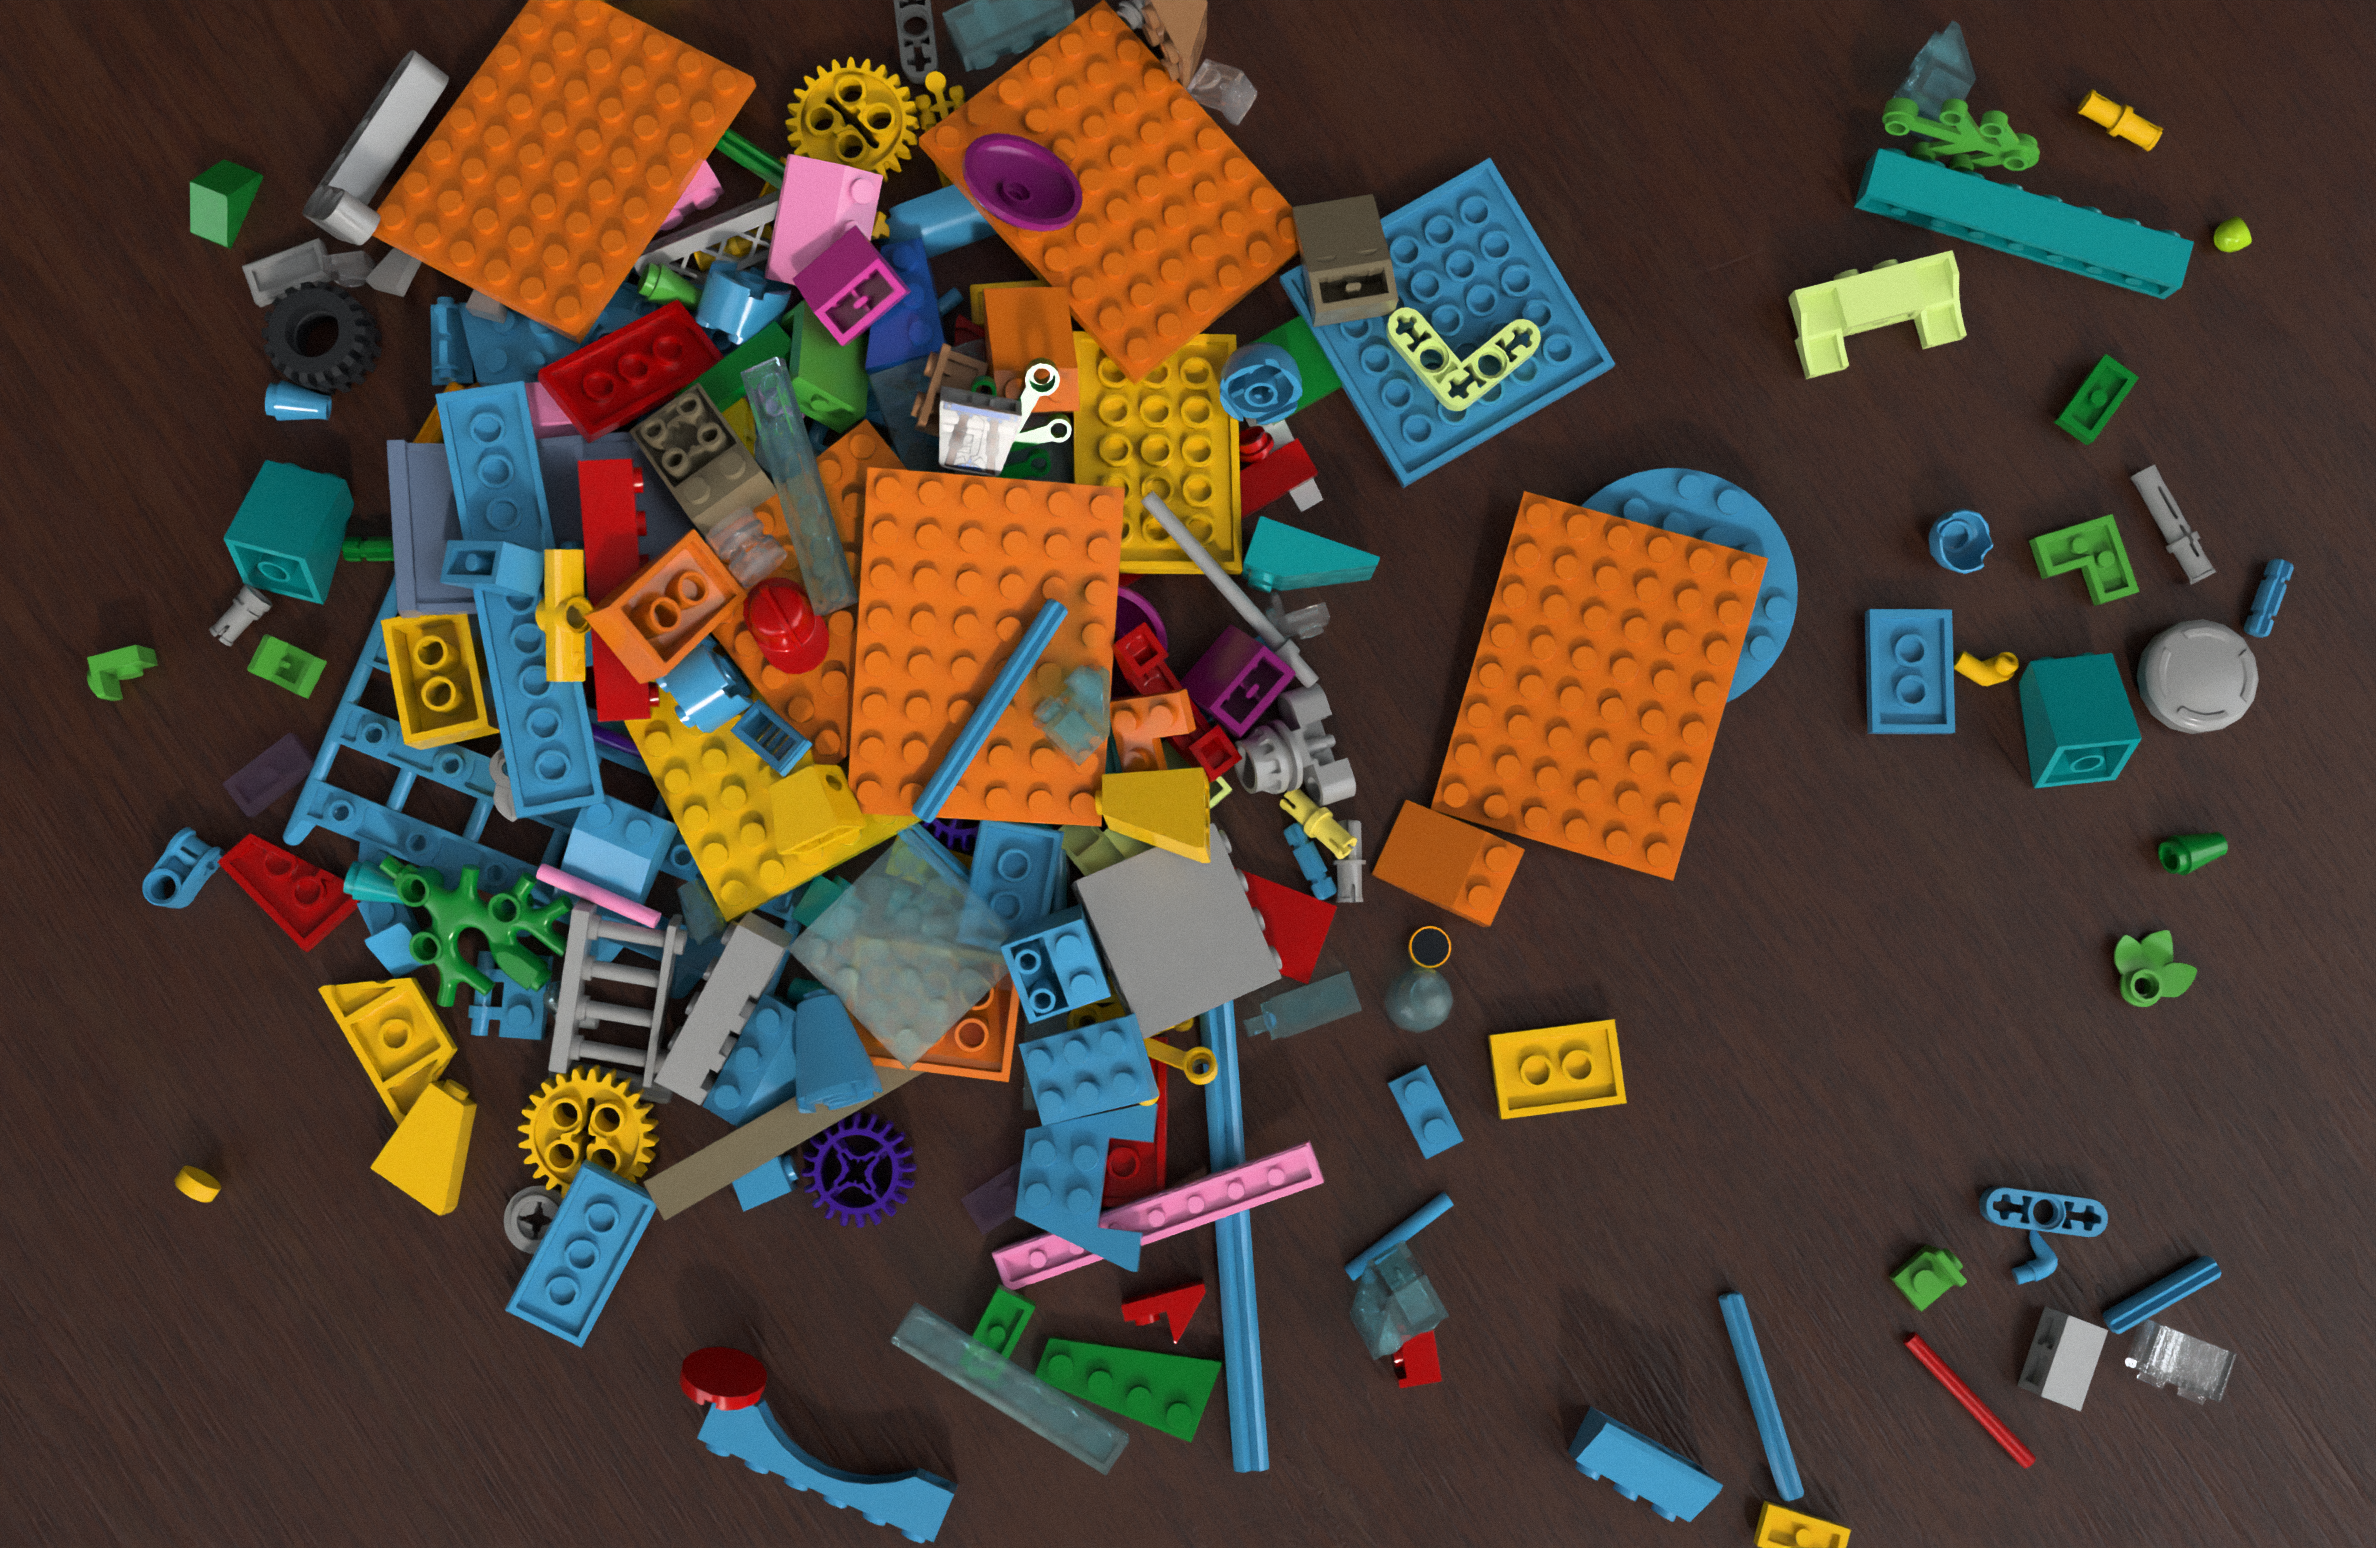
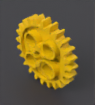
M849 57L847 67L842 69L836 59L832 60V71L829 73L820 65L817 66L820 78L815 81L805 75L803 78L808 87L807 91L801 89H794L793 91L800 104L790 103L787 106L790 114L795 117L785 120L788 130L794 132L788 136L791 147H798L794 154L883 175L882 180L887 183L888 176L886 170L891 168L900 173L902 170L897 159L899 157L908 160L912 158L910 150L905 145H917L918 142L916 134L911 132L912 130L919 129V122L916 117L912 116L917 112L914 101H908L911 97L909 88H899L901 82L897 74L887 79L888 73L883 64L873 72L870 59L867 58L861 68H856L853 57ZM851 91L862 93L860 98L854 102L843 100L845 95ZM828 100L834 101L853 124L860 123L864 135L876 144H879V147L876 149L872 148L853 125L849 124L846 126L842 115L832 106L826 104ZM880 118L891 120L890 124L884 129L878 130L872 127L873 123ZM823 119L833 121V124L827 130L820 131L815 129L816 124ZM852 146L862 148V152L857 157L847 158L844 156L845 151Z
M597 1064L590 1069L588 1075H586L582 1065H578L572 1070V1077L568 1072L566 1074L557 1073L556 1081L548 1078L541 1084L543 1091L536 1090L529 1096L535 1105H527L522 1109L521 1113L531 1119L524 1121L518 1126L519 1131L529 1134L527 1138L519 1143V1147L531 1149L532 1151L524 1160V1163L532 1164L537 1162L539 1168L535 1171L533 1177L536 1179L546 1174L549 1177L546 1189L549 1191L558 1183L562 1186L561 1198L563 1199L583 1164V1157L587 1155V1160L633 1183H636L634 1176L642 1177L648 1170L644 1163H650L656 1155L647 1148L654 1146L659 1141L658 1136L648 1133L659 1123L657 1119L646 1118V1114L654 1105L653 1103L642 1105L639 1103L638 1100L644 1093L643 1088L633 1093L628 1090L632 1080L631 1077L626 1078L621 1083L616 1082L617 1071L614 1068L605 1077L601 1076V1069ZM589 1098L595 1100V1108L592 1112ZM562 1103L572 1104L577 1110L578 1117L573 1119L565 1115L562 1110ZM609 1107L617 1111L620 1116V1123L608 1121L604 1116V1108ZM589 1124L588 1132L582 1131V1129ZM589 1135L596 1136V1137L589 1143ZM558 1145H568L574 1153V1159L563 1157L559 1152ZM600 1149L610 1150L616 1157V1164L606 1163L600 1156Z

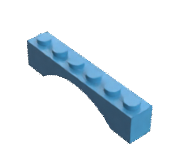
M760 1398L756 1404L744 1409L729 1411L715 1409L716 1403H712L697 1439L707 1443L705 1447L712 1453L728 1457L731 1453L746 1460L745 1466L753 1471L768 1474L770 1470L785 1477L784 1483L800 1491H807L808 1488L824 1494L823 1500L835 1507L846 1508L849 1505L863 1511L862 1517L871 1523L884 1526L888 1522L901 1528V1534L912 1541L924 1543L925 1540H929L934 1543L958 1484L922 1468L885 1475H867L844 1471L829 1466L809 1455L791 1440L775 1420L765 1399Z

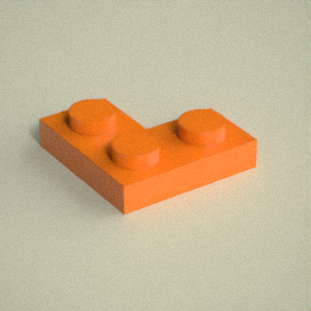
M1187 688L1110 700L1109 718L1122 773L1168 770L1160 737L1189 734L1196 730Z

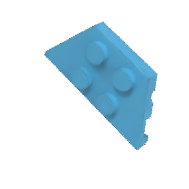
M459 302L458 306L477 380L483 386L524 381V383L539 382L537 377L540 369L585 347V343L597 325L600 324L604 327L609 318V314L603 310L583 341L578 344L505 306L508 311L504 324L473 316L465 308L467 303Z

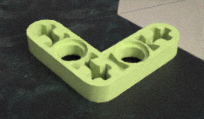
M1405 307L1394 311L1386 327L1387 338L1440 403L1452 411H1462L1471 406L1528 360L1537 350L1541 340L1540 331L1533 322L1526 319H1518L1508 324L1461 362L1424 317L1415 309ZM1399 320L1404 324L1410 321L1414 323L1411 332L1418 342L1422 336L1427 338L1417 346L1414 352H1411L1409 349L1414 344V340L1406 332L1401 335L1396 333ZM1513 332H1516L1518 335L1527 333L1530 337L1526 343L1528 348L1522 344L1518 345L1507 356L1504 349L1512 343L1515 337ZM1427 349L1437 350L1443 358V364L1434 370L1427 369L1420 362L1421 353ZM1484 355H1492L1499 360L1501 369L1495 375H1485L1478 367V360ZM1468 368L1475 381L1466 388L1464 392L1465 399H1462L1459 395L1454 398L1450 397L1449 392L1452 388L1450 383L1453 382L1454 385L1459 386L1465 382L1470 375L1465 371Z

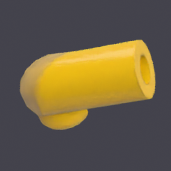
M1963 650L1955 658L1953 664L1956 671L1977 684L1990 686L2010 679L2017 670L2019 661L2010 652H2002L1996 657L1980 661Z

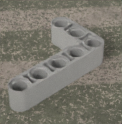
M415 50L407 53L307 201L302 215L338 240L359 246L364 244L374 233L381 219L379 213L367 206L445 89L449 76Z

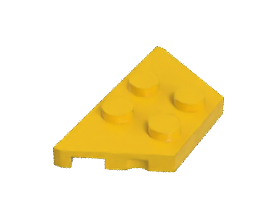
M416 978L357 982L320 987L318 989L399 1126L429 1082L438 1081L458 1050L457 1046Z

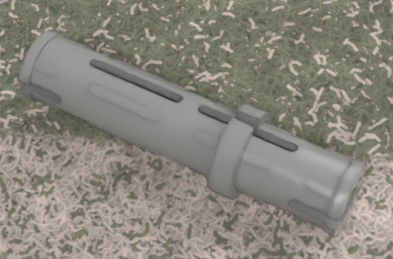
M2152 465L2130 477L2169 545L2166 546L2169 554L2174 553L2189 579V583H2196L2215 573V568L2212 567L2198 542V539L2201 538L2197 531L2193 532L2175 499L2161 478L2156 465Z

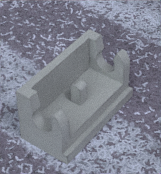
M2045 1306L2017 1386L2046 1399L2081 1411L2108 1330Z

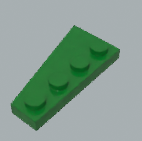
M1050 1336L1034 1379L1191 1443L1222 1365V1359L1208 1357L1205 1359L1187 1356L1186 1354L1162 1353L1144 1350L1143 1348L1129 1346L1126 1348L1105 1345L1100 1342Z

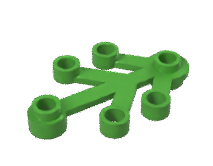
M1893 98L1885 105L1882 122L1888 133L1902 136L1912 130L1945 140L1933 143H1915L1912 146L1911 158L1921 161L1935 160V157L1956 154L1951 157L1949 169L1961 173L1965 171L1974 172V169L2001 164L2009 170L2022 171L2034 166L2039 160L2040 151L2037 147V140L2028 134L2014 133L2008 124V116L2003 112L1988 111L1984 113L1979 128L1967 111V103L1960 99H1947L1943 102L1939 116L1942 123L1919 117L1917 103L1907 98ZM1976 150L1984 152L1974 155L1958 154Z

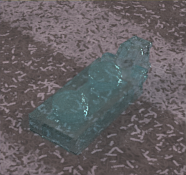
M1348 971L1269 998V1001L1260 1004L1263 1014L1244 1020L1243 1024L1248 1037L1269 1030L1271 1038L1274 1040L1280 1037L1287 1038L1362 1011L1350 974Z

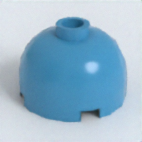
M1269 342L1246 344L1232 352L1223 365L1219 386L1220 401L1224 410L1234 419L1244 422V416L1256 419L1257 424L1266 425L1283 420L1294 413L1298 407L1297 401L1300 396L1302 397L1303 391L1301 374L1295 359L1281 346Z

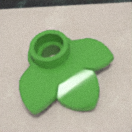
M2162 930L2148 934L2140 943L2131 936L2122 935L2114 949V964L2122 975L2119 982L2121 995L2129 1004L2137 1007H2148L2155 1004L2160 997H2178L2189 988L2197 973L2195 967L2173 962V943L2170 931ZM2137 979H2141L2145 985L2144 991L2140 994L2135 990V981Z

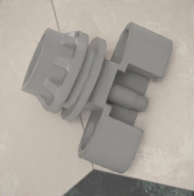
M1314 683L1309 688L1303 686L1280 693L1278 708L1282 721L1272 720L1266 725L1255 727L1247 738L1234 743V747L1243 758L1234 765L1240 783L1250 794L1260 791L1271 794H1279L1285 790L1293 791L1300 788L1302 781H1304L1310 799L1319 807L1352 797L1356 793V782L1348 758L1338 761L1334 760L1330 747H1334L1336 743L1335 738L1331 734H1325L1321 720L1332 715L1323 689L1317 683Z

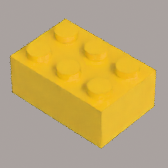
M478 614L421 615L420 618H402L397 616L381 620L405 745L423 750L500 733Z

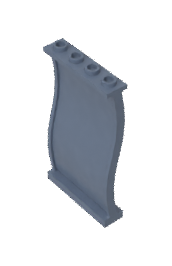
M630 432L608 433L590 444L582 435L536 439L557 549H560L561 544L565 541H584L578 461L634 458V467H642L644 493H636L637 511H646L647 536L639 537L641 554H649V561L693 528L705 543L708 542V539L690 520ZM386 440L397 610L402 618H420L421 615L477 614L473 589L440 583L448 540H463L445 443H407L405 440Z

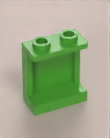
M804 299L781 319V326L793 333L790 368L788 373L774 383L773 397L836 432L842 433L866 415L869 376L865 370L869 336L862 333L849 345L841 346Z

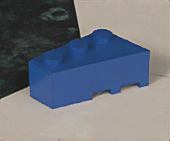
M922 237L881 246V255L911 292L871 325L865 370L872 384L879 382L891 384L907 380L912 375L924 373L930 352L938 353L943 343L948 344L931 263Z

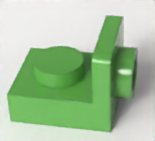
M132 645L87 657L90 668L87 671V681L91 690L98 698L110 701L121 700L123 696L119 680L140 677L144 675L143 669L157 666L155 651L140 645Z
M1928 1244L1889 1276L1911 1304L1921 1312L1952 1285L1962 1287L1967 1283V1280L1959 1272L1963 1265L1958 1258L1947 1248L1941 1250Z

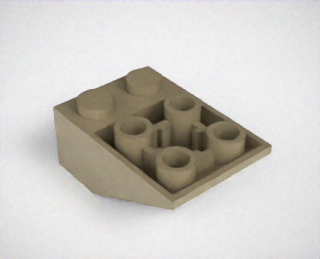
M1373 194L1292 207L1313 327L1391 315L1396 309L1398 294L1392 261Z
M699 382L629 431L690 520L708 541L778 493L775 486Z

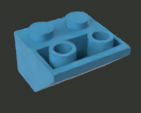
M1082 903L1043 916L1000 944L1029 1024L1111 996L1110 979Z

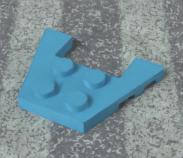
M1154 1103L1150 1106L1138 1105L1027 1129L1025 1132L1015 1216L1129 1271L1138 1272L1143 1233L1100 1228L1101 1204L1109 1139L1115 1138L1154 1143L1158 1104Z

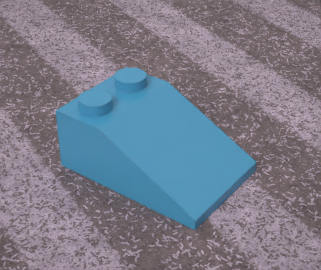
M604 793L605 803L581 808L572 828L560 870L644 905L678 827L674 822ZM555 887L551 902L566 895L574 907L581 897ZM597 905L596 914L602 915V920L635 925L637 922ZM572 910L564 915L571 917Z

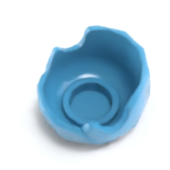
M1958 508L1946 512L1938 517L1930 529L1928 535L1929 552L1935 561L1946 569L1963 574L1980 570L1984 567V556L1993 548L1989 535V525L1981 514L1975 511Z

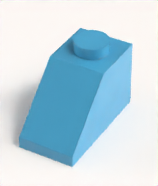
M448 540L440 583L508 596L537 597L543 578L544 554L505 541Z

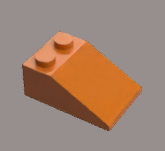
M1066 286L983 288L986 363L989 364L987 376L991 377L996 383V396L1017 400L1026 385L1025 368L1028 363L1036 358H1047L1053 361L1058 368L1059 386L1052 394L1040 396L1030 415L1080 411L1078 367ZM1039 368L1034 372V376L1038 379H1044L1050 372L1045 368ZM988 386V394H989V393L991 392V388Z
M693 528L612 590L584 618L639 684H643L666 676L748 595Z
M1405 800L1371 875L1482 927H1488L1492 924L1525 849L1484 830Z

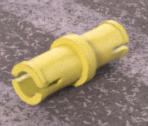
M1300 788L1285 793L1284 796L1290 801L1287 802L1285 799H1281L1280 807L1304 826L1303 831L1310 838L1316 837L1338 859L1346 857L1353 850L1348 844L1352 847L1355 846L1357 838L1350 835L1332 818L1333 813L1328 808H1320Z

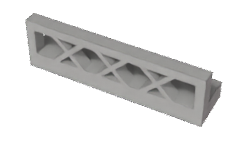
M781 189L650 242L634 264L639 277L649 262L655 265L661 262L668 268L679 272L680 276H683V274L690 276V283L704 285L708 271L702 273L686 267L690 254L697 251L715 256V261L722 259L737 262L736 270H741L768 259L771 240L761 237L765 224L776 218ZM759 226L756 234L749 232V230ZM736 235L753 241L749 254L740 258L723 251L727 239ZM721 242L719 249L711 247L712 245ZM758 244L765 246V248L755 251ZM684 257L682 265L674 262L675 260Z

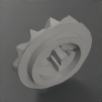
M545 1185L525 1188L513 1196L504 1213V1228L514 1246L524 1252L535 1254L551 1223L543 1225L541 1231L538 1232L536 1230V1223L529 1222V1219H523V1216L526 1217L537 1213L539 1206L543 1208V1215L553 1219L563 1201L561 1191L554 1189L548 1191Z

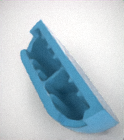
M953 184L889 209L891 218L886 220L885 223L889 225L890 236L889 238L877 239L880 246H886L922 237L928 256L931 258L998 233Z

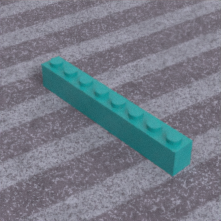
M1878 148L1867 161L1854 205L1855 208L2160 299H2166L2182 288L2194 241L2180 238V234L2172 230L2146 228L2141 226V223L2135 219L2109 217L2103 215L2099 209L2094 207L2072 206L2063 203L2061 198L2054 195H2035L2025 192L2017 184H1998L1985 180L1984 176L1977 172L1965 171L1961 173L1946 168L1943 163L1936 160L1921 161L1908 157L1905 152L1895 148Z

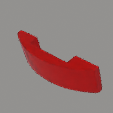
M1143 622L1111 645L1118 665L1134 695L1184 689L1164 662V659L1169 654L1146 622ZM1189 697L1196 730L1189 734L1166 736L1164 738L1192 768L1203 767L1208 781L1211 783L1243 758L1219 724L1212 728Z

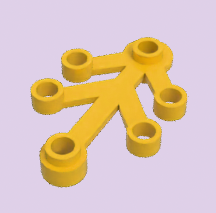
M1120 1002L1104 1008L1090 1003L1075 1008L1070 1012L1067 1019V1029L1071 1030L1082 1027L1083 1023L1087 1020H1094L1098 1023L1125 1016L1126 1014ZM1194 1017L1150 1037L1172 1028L1180 1032L1187 1031L1193 1026L1195 1019ZM1150 1037L1143 1039L1148 1057L1184 1070L1186 1077L1194 1084H1207L1218 1073L1217 1060L1213 1052L1208 1048L1194 1047L1185 1052ZM1199 1064L1209 1065L1208 1071L1204 1074H1196L1194 1072ZM1159 1096L1154 1098L1153 1100L1140 1102L1139 1104L1142 1106L1153 1105L1158 1100Z

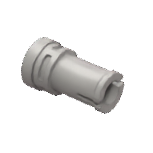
M245 584L242 587L240 593L232 600L234 604L209 628L214 637L219 634L221 637L218 640L230 647L253 620L258 621L273 606L264 594L249 584Z

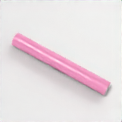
M545 863L537 871L536 879L651 928H655L660 920L661 913Z

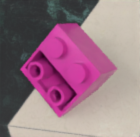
M857 225L853 226L792 279L814 314L841 346L849 345L911 292Z

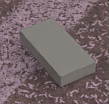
M320 238L242 266L254 302L259 307L271 304L276 297L281 300L286 298L285 290L292 286L299 291L301 290V283L310 281L317 287L319 281L328 283L337 279L325 243Z

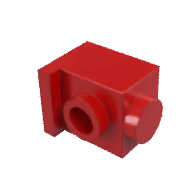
M1408 1319L1397 1322L1396 1334L1398 1341H1392L1390 1344L1395 1368L1402 1367L1403 1370L1395 1372V1379L1399 1388L1441 1382L1442 1378L1433 1328L1429 1323L1422 1324L1421 1319Z

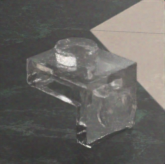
M1205 59L1186 89L1197 103L1222 111L1227 120L1234 125L1240 124L1257 97V91L1241 69L1209 59Z
M1278 592L1269 595L1268 602L1270 606L1264 608L1266 618L1284 639L1298 634L1301 640L1319 635L1324 632L1322 626L1328 625L1330 620L1325 602L1285 615Z

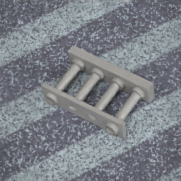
M580 898L573 907L548 1071L566 1074L573 1060L579 1061L581 1057L645 1067L642 1086L651 1088L669 1054L668 1049H662L676 956L677 954L683 955L687 941L688 930L681 929L683 915L674 914L667 925V931L602 920V915L596 914L597 904ZM599 937L663 947L661 970L657 971L598 961L595 955H590L592 940L597 941ZM593 977L658 988L654 1011L592 1001L590 996L584 995L586 980L591 981ZM587 1017L650 1027L651 1034L648 1050L584 1040V1035H578L580 1020L585 1021Z

